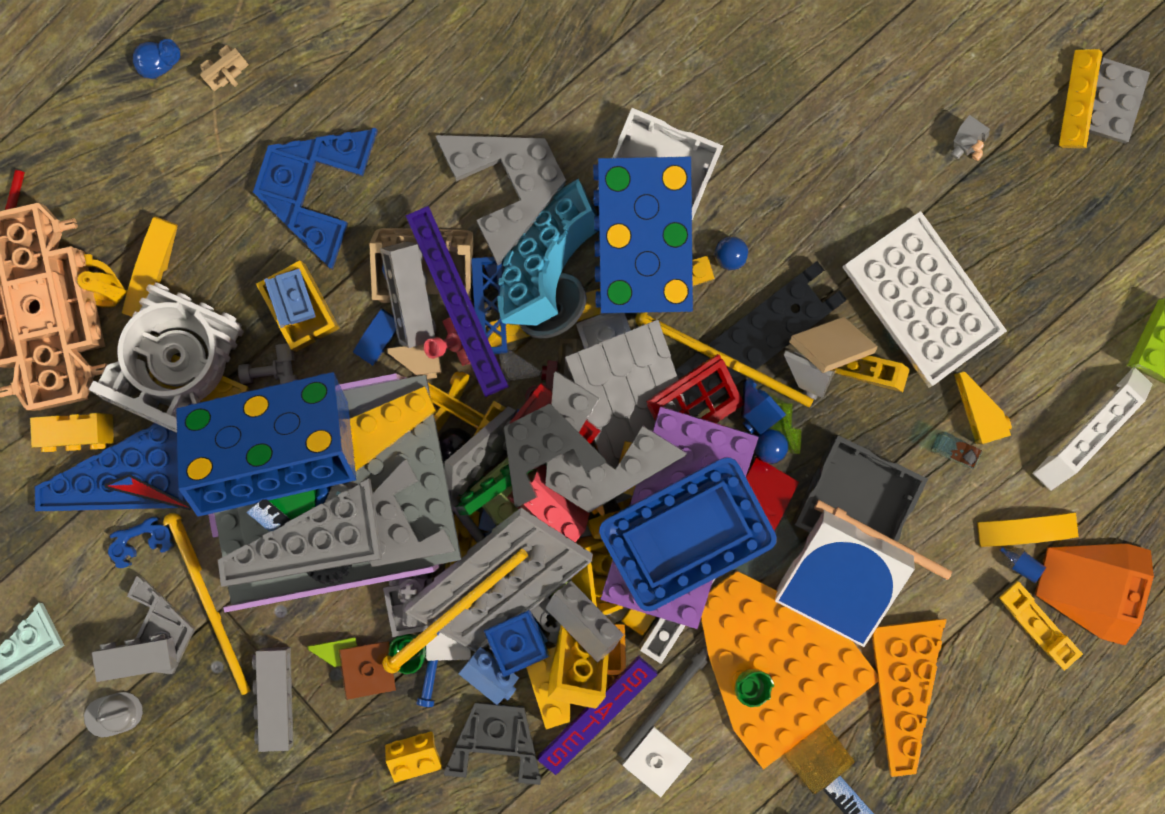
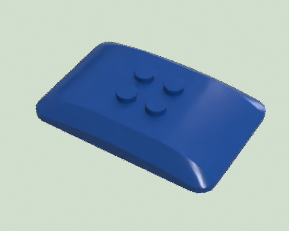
M731 457L721 458L605 519L599 529L601 539L640 609L644 611L656 610L771 550L777 540L775 531L741 467Z

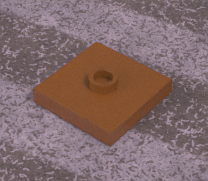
M389 641L339 649L346 700L396 691L394 674L386 672L383 668V660L389 653Z

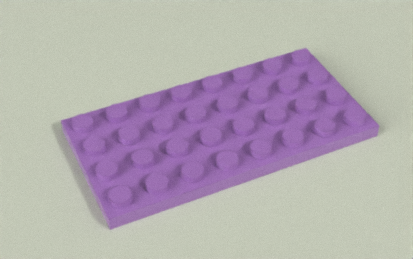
M660 406L653 432L681 448L687 454L635 486L630 505L724 457L735 459L746 477L759 437ZM612 560L601 600L698 629L713 580L656 610L644 611L637 605L616 564Z

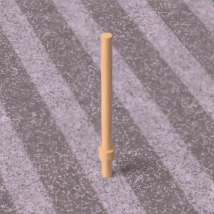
M820 500L816 502L814 509L822 513L826 510L855 525L867 535L882 539L914 556L916 564L946 580L951 577V570L846 515L847 512L837 507L835 509Z

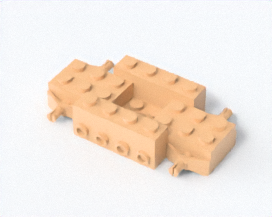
M40 203L0 211V367L14 368L13 382L11 385L0 387V397L16 395L23 407L29 411H41L89 400V388L93 378L97 375H102L107 366V363L91 366L79 353L103 348L105 343L94 292L83 290L77 282L80 273L89 271L88 267H84L86 266L85 252L71 246L58 249L62 232L77 228L78 225L75 224L77 221L75 218L60 221L45 205ZM38 300L40 309L37 313L32 314L29 310V305L32 301Z

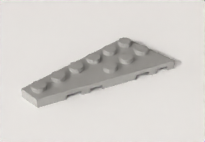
M366 479L354 488L338 494L337 497L314 507L285 523L282 527L270 531L258 540L248 545L246 544L218 559L221 587L382 559L371 480Z

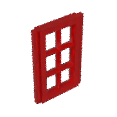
M716 354L646 401L655 422L660 406L663 407L675 398H677L682 408L679 412L690 415L688 410L705 400L710 412L702 416L701 419L718 423L744 405L720 354ZM715 371H718L722 383L706 392L701 381ZM697 384L702 396L686 406L681 394ZM725 386L730 398L714 408L709 396Z

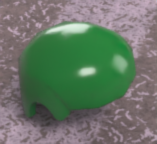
M414 634L396 636L390 643L388 656L393 657L417 636ZM423 647L405 662L398 672L407 675L415 673L421 668L426 657V648Z
M747 669L736 680L735 695L742 704L750 708L759 707L771 699V691L775 685L769 674L759 669Z

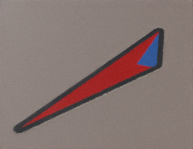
M130 474L104 485L105 488L186 510L192 509L189 504Z

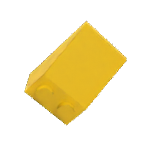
M560 625L550 673L548 699L596 709L606 697L609 653L597 662Z

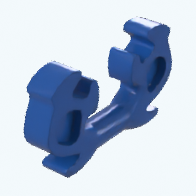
M150 517L141 524L129 529L117 530L110 535V538L118 537V539L110 545L108 555L115 562L117 568L131 566L132 562L127 561L126 558L129 555L130 557H136L137 553L134 546H128L127 542L130 538L143 533H151V538L148 539L151 549H156L157 544H162L160 552H167L174 546L170 527L167 525H154V522L158 521L159 517Z

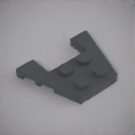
M551 404L504 427L513 498L516 508L538 497L527 473L572 449L575 451L585 473L607 463L606 459Z
M475 702L444 771V776L466 778L469 752L519 756L518 783L540 785L541 777L525 706Z

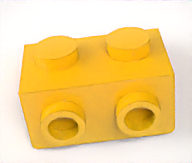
M433 732L418 734L385 745L386 764L394 783L442 769V762L435 747Z

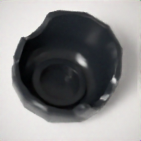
M449 428L442 432L439 437L443 463L471 439V435L461 428Z

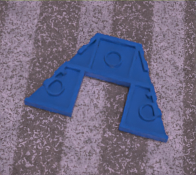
M376 128L353 133L346 132L335 136L316 137V139L305 141H292L287 144L268 145L253 193L330 269L334 268L348 223L302 208L317 162L363 177L378 132Z

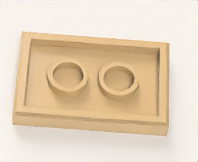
M845 317L792 335L790 343L822 373L874 354L878 347Z

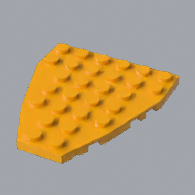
M736 570L709 591L701 616V623L708 657L732 728L764 770L879 681L878 674L853 641L775 602L777 590ZM747 669H759L769 674L775 685L771 691V699L759 707L750 708L742 704L735 695L736 680Z

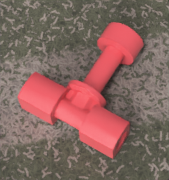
M451 318L443 320L442 322L448 333L446 339L442 340L439 337H434L426 340L424 343L425 354L429 358L434 359L443 356L446 349L457 353L462 366L470 364Z

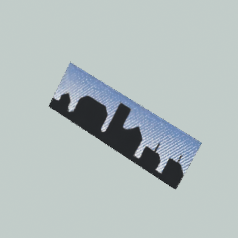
M267 499L261 500L246 512L268 531H274L291 520Z

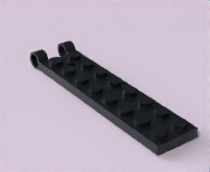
M816 261L713 340L708 346L756 370L788 346L792 335L810 329L843 304L847 298L839 290L826 301L821 302L808 285L810 281L825 271L819 262ZM793 304H797L800 307L798 313L791 311ZM700 352L695 354L675 370L678 380L709 360L710 357ZM726 366L735 385L747 377ZM715 371L701 382L706 392L722 383L718 371ZM697 384L682 393L687 406L702 396ZM725 386L709 396L712 403L727 393ZM703 400L688 411L691 416L695 417L706 409L708 405Z

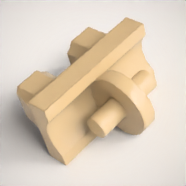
M225 45L219 50L220 60L213 63L210 59L200 64L202 70L200 76L213 91H216L221 86L224 87L229 82L234 87L239 85L235 78L242 73L243 69L249 66L236 48L232 49L230 46Z

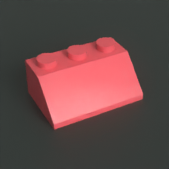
M545 464L533 469L527 475L538 497L517 508H523L530 515L532 514L566 536V538L568 537L576 542L586 530L590 512L588 513L545 486L547 471ZM512 491L507 498L514 504Z

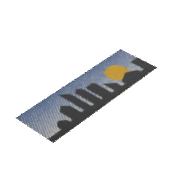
M838 776L824 789V792L844 814H874L841 776Z

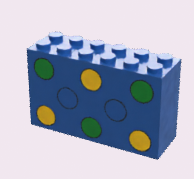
M691 157L598 158V164H593L594 181H599V190H594V206H599V216H594V231L600 232V241H595V257H600V266L595 267V282H600L601 291H596V308L601 307V313L693 312Z
M334 372L176 408L178 489L198 517L256 504L263 499L269 501L357 480L348 401Z

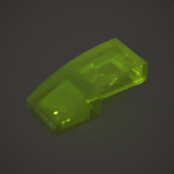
M781 403L779 407L786 414L780 419L782 433L788 441V448L791 454H800L801 429H791L793 404Z

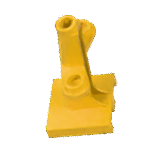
M457 371L453 374L450 380L452 387L449 394L428 383L432 402L441 407L434 415L437 433L452 413L477 428L475 436L505 410L506 407L493 401L486 415H483L459 401L469 381V375L463 371Z

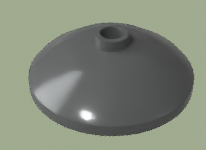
M561 273L556 288L558 314L537 326L519 324L521 329L534 338H550L562 334L571 328L582 315L586 305V291L582 283L572 275Z

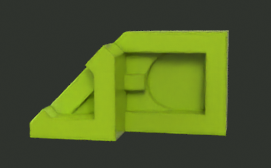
M351 637L309 645L307 650L333 667L341 666L339 649L357 646L356 638Z

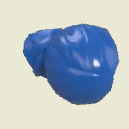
M163 39L159 43H141L135 48L133 53V64L136 71L144 78L156 79L165 74L180 59V49L170 39Z

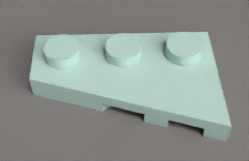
M38 603L33 608L34 611L30 616L17 626L18 629L13 635L0 645V684L65 646L43 603Z

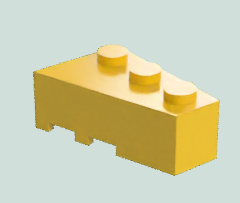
M90 413L89 415L75 414L70 416L30 418L32 448H41V452H56V447L65 446L66 451L81 450V445H90V449H106V444L114 443L113 414Z

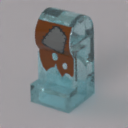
M939 432L930 450L934 454L970 469H975L983 452L948 432Z

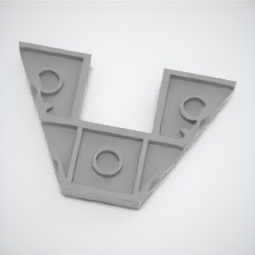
M437 135L436 140L456 181L501 162L520 199L516 203L476 220L498 266L512 247L516 246L521 236L534 224L543 209L551 203L556 193L560 192L564 187L566 179L545 138Z
M555 371L552 406L579 432L600 398ZM643 425L617 468L609 463H605L585 473L575 451L572 449L547 462L545 486L589 513L681 459L687 452Z

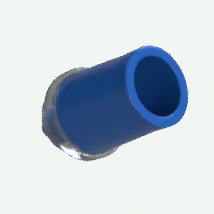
M1002 547L1000 550L1005 554L1004 562L1008 569L1014 570L1033 583L1037 582L1046 569L1044 565L1026 553L1023 548L1012 547L1007 550Z

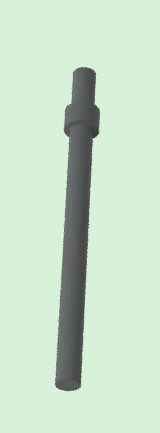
M706 645L700 653H696L691 659L692 663L618 753L621 758L626 760L696 672L699 669H703L708 663L707 659L709 657Z

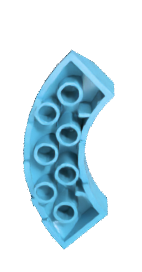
M579 179L556 193L553 197L554 200L543 209L534 224L521 236L516 246L506 255L503 262L505 269L502 278H499L498 282L500 285V296H497L498 309L501 321L504 324L537 326L558 314L556 288L560 274L576 249L589 237L598 232L594 231V216H598Z

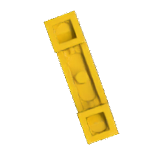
M1076 512L1012 520L977 522L980 547L1039 543L1079 537Z
M1016 581L999 597L1024 630L1064 671L1083 655L1075 644L1057 628L1035 603V599L1019 581Z

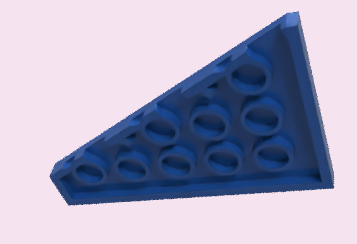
M154 423L150 427L126 438V440L35 486V511L179 508L104 487L106 483L130 474L186 503V499L178 489L177 433Z

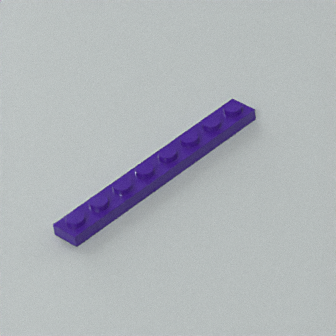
M429 206L406 215L485 397L509 387Z

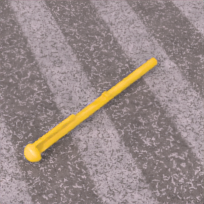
M648 312L637 313L635 317L636 324L639 327L656 319L647 315ZM659 321L664 335L710 358L720 354L729 368L808 408L812 405L814 399Z
M169 513L165 516L163 525L169 524L241 695H244L251 690L221 623V616L216 611L200 574L202 568L182 524V517L177 513Z
M520 549L393 657L386 656L383 660L384 670L388 673L398 672L405 662L437 637L438 631L462 611L470 608L475 600L528 557L527 552L524 549Z

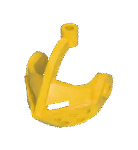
M84 254L86 266L84 267H97L104 271L105 274L89 271L82 272L77 278L78 285L83 290L94 292L96 306H116L125 296L127 290L124 289L108 265L99 260H93V255Z

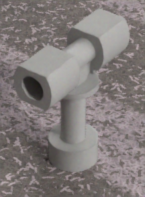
M288 343L275 345L277 360H273L272 366L252 368L250 364L239 365L238 373L241 384L253 383V378L272 375H274L276 380L280 379L281 384L297 380V375H293L291 361L295 360L294 351L290 349Z

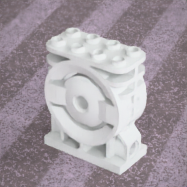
M155 282L154 286L150 284L147 286L146 290L149 292L147 298H141L139 301L142 308L139 312H134L133 317L126 324L120 335L118 361L107 365L99 381H93L89 390L111 404L177 433L176 408L201 403L200 400L216 388L223 376L225 364L230 360L228 355L231 349H236L237 344L235 341L238 336L242 337L244 331L241 329L242 325L236 322V318L230 314L222 312L219 315L213 312L214 308L202 302L196 305L191 302L192 299L179 292L177 295L168 292L169 289ZM172 329H187L202 337L208 348V359H206L202 344L192 334ZM153 331L161 335L155 337L153 335H150V333ZM176 353H181L180 359L172 363V356ZM138 354L147 358L151 373L159 381L166 385L183 387L171 390L157 385L149 376L146 363L137 359ZM133 386L141 391L140 396L134 399L129 397ZM159 403L169 406L166 413L156 409Z

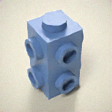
M479 647L459 673L461 677L496 705L503 698L507 701L516 691L514 684L519 679L514 673L503 677L496 659L491 653Z

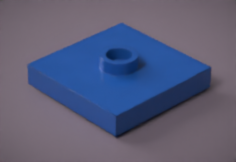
M530 610L484 630L503 677L550 657Z

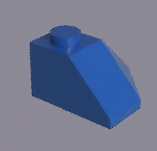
M748 378L743 382L742 402L744 405L742 406L741 417L745 422L742 424L751 434L755 432L757 435H761L786 414L765 391L757 390L755 388L757 384L751 378Z

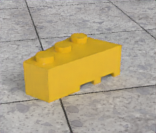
M556 644L546 646L550 657L526 667L546 729L570 722V703L548 699L550 673Z

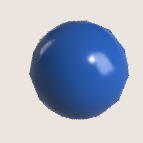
M725 237L718 242L715 248V259L721 268L737 270L745 265L748 257V247L742 239L738 237Z
M769 429L758 435L755 453L762 462L773 464L781 461L786 456L788 441L780 431Z

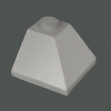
M786 350L784 356L798 387L804 390L803 394L815 400L818 396L824 397L836 370L833 369L822 373L804 355L793 350Z

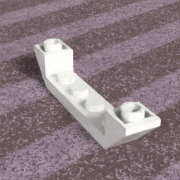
M1133 367L1117 384L1119 387L1117 392L1055 456H1048L1032 474L1050 491L1075 475L1146 401L1153 384Z

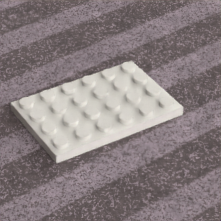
M921 211L842 266L928 388L935 385L1007 331Z

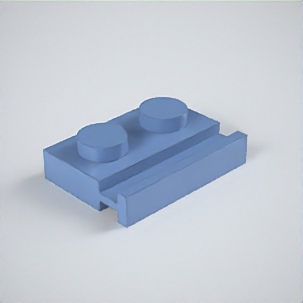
M300 269L277 275L271 279H264L280 328L316 317Z

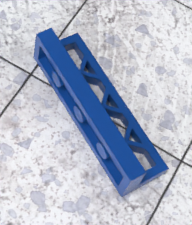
M494 257L472 258L474 310L487 339L494 332L502 340L501 347H491L494 354L508 353L506 324L501 321V317L494 326L486 321V314L492 308L499 313L498 307L495 306L498 299L496 297L491 302L484 294V291L492 285L498 290V296H500V285H497L494 281L498 278L499 282V278H502V263L497 266V272L489 278L483 273V265L496 264ZM500 325H501V332L497 330V328H498Z

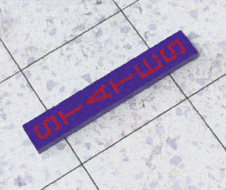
M638 655L606 687V697L596 709L586 707L538 755L537 760L553 774L557 775L657 676V670Z

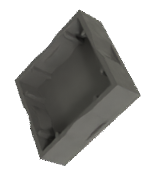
M833 435L791 524L810 533L822 512L814 509L816 502L820 500L835 509L837 507L847 512L846 515L898 542L907 517L914 510L928 478L897 463L888 462L877 457L870 450L839 435Z

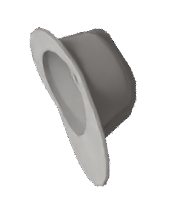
M119 692L98 698L86 708L84 714L85 725L93 735L98 737H109L129 731L136 727L141 720L143 714L142 704L136 696L127 692Z

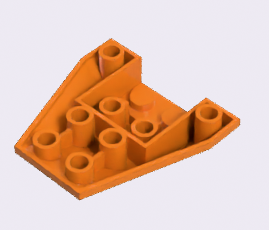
M1127 543L1047 547L1043 561L1046 569L1038 580L1035 596L1098 638L1126 645L1142 623L1154 578L1151 550Z

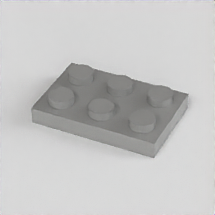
M1102 58L1089 133L1124 144L1128 143L1150 72Z

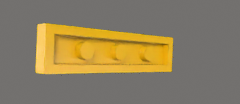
M1100 49L1075 50L1059 142V146L1062 148H1087L1102 57Z

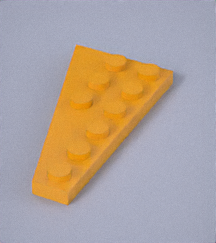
M945 618L878 626L872 634L889 775L891 777L917 773L922 747L921 740L927 721V709L931 701L937 670L936 663L939 650H941L943 628H945L946 624Z

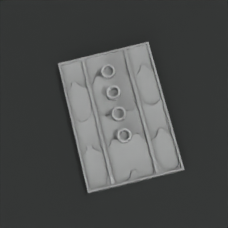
M658 320L564 358L572 381L600 398L587 419L601 430L593 440L596 450L606 459L607 463L615 468L618 467L625 441L633 443L643 425L653 431L655 420L646 401L678 380L671 360V354ZM681 394V397L686 405L683 394ZM677 398L663 406L678 412L682 410ZM621 493L614 498L615 504L632 498V495Z
M520 508L493 528L491 534L470 548L461 560L455 562L435 577L434 582L412 597L411 601L406 605L405 613L430 626L520 549H524L528 554L525 560L475 600L470 608L462 611L438 631L476 652L479 647L484 649L489 645L484 630L534 609L592 562L593 554L568 537L566 538V536L532 514L530 515L523 508Z

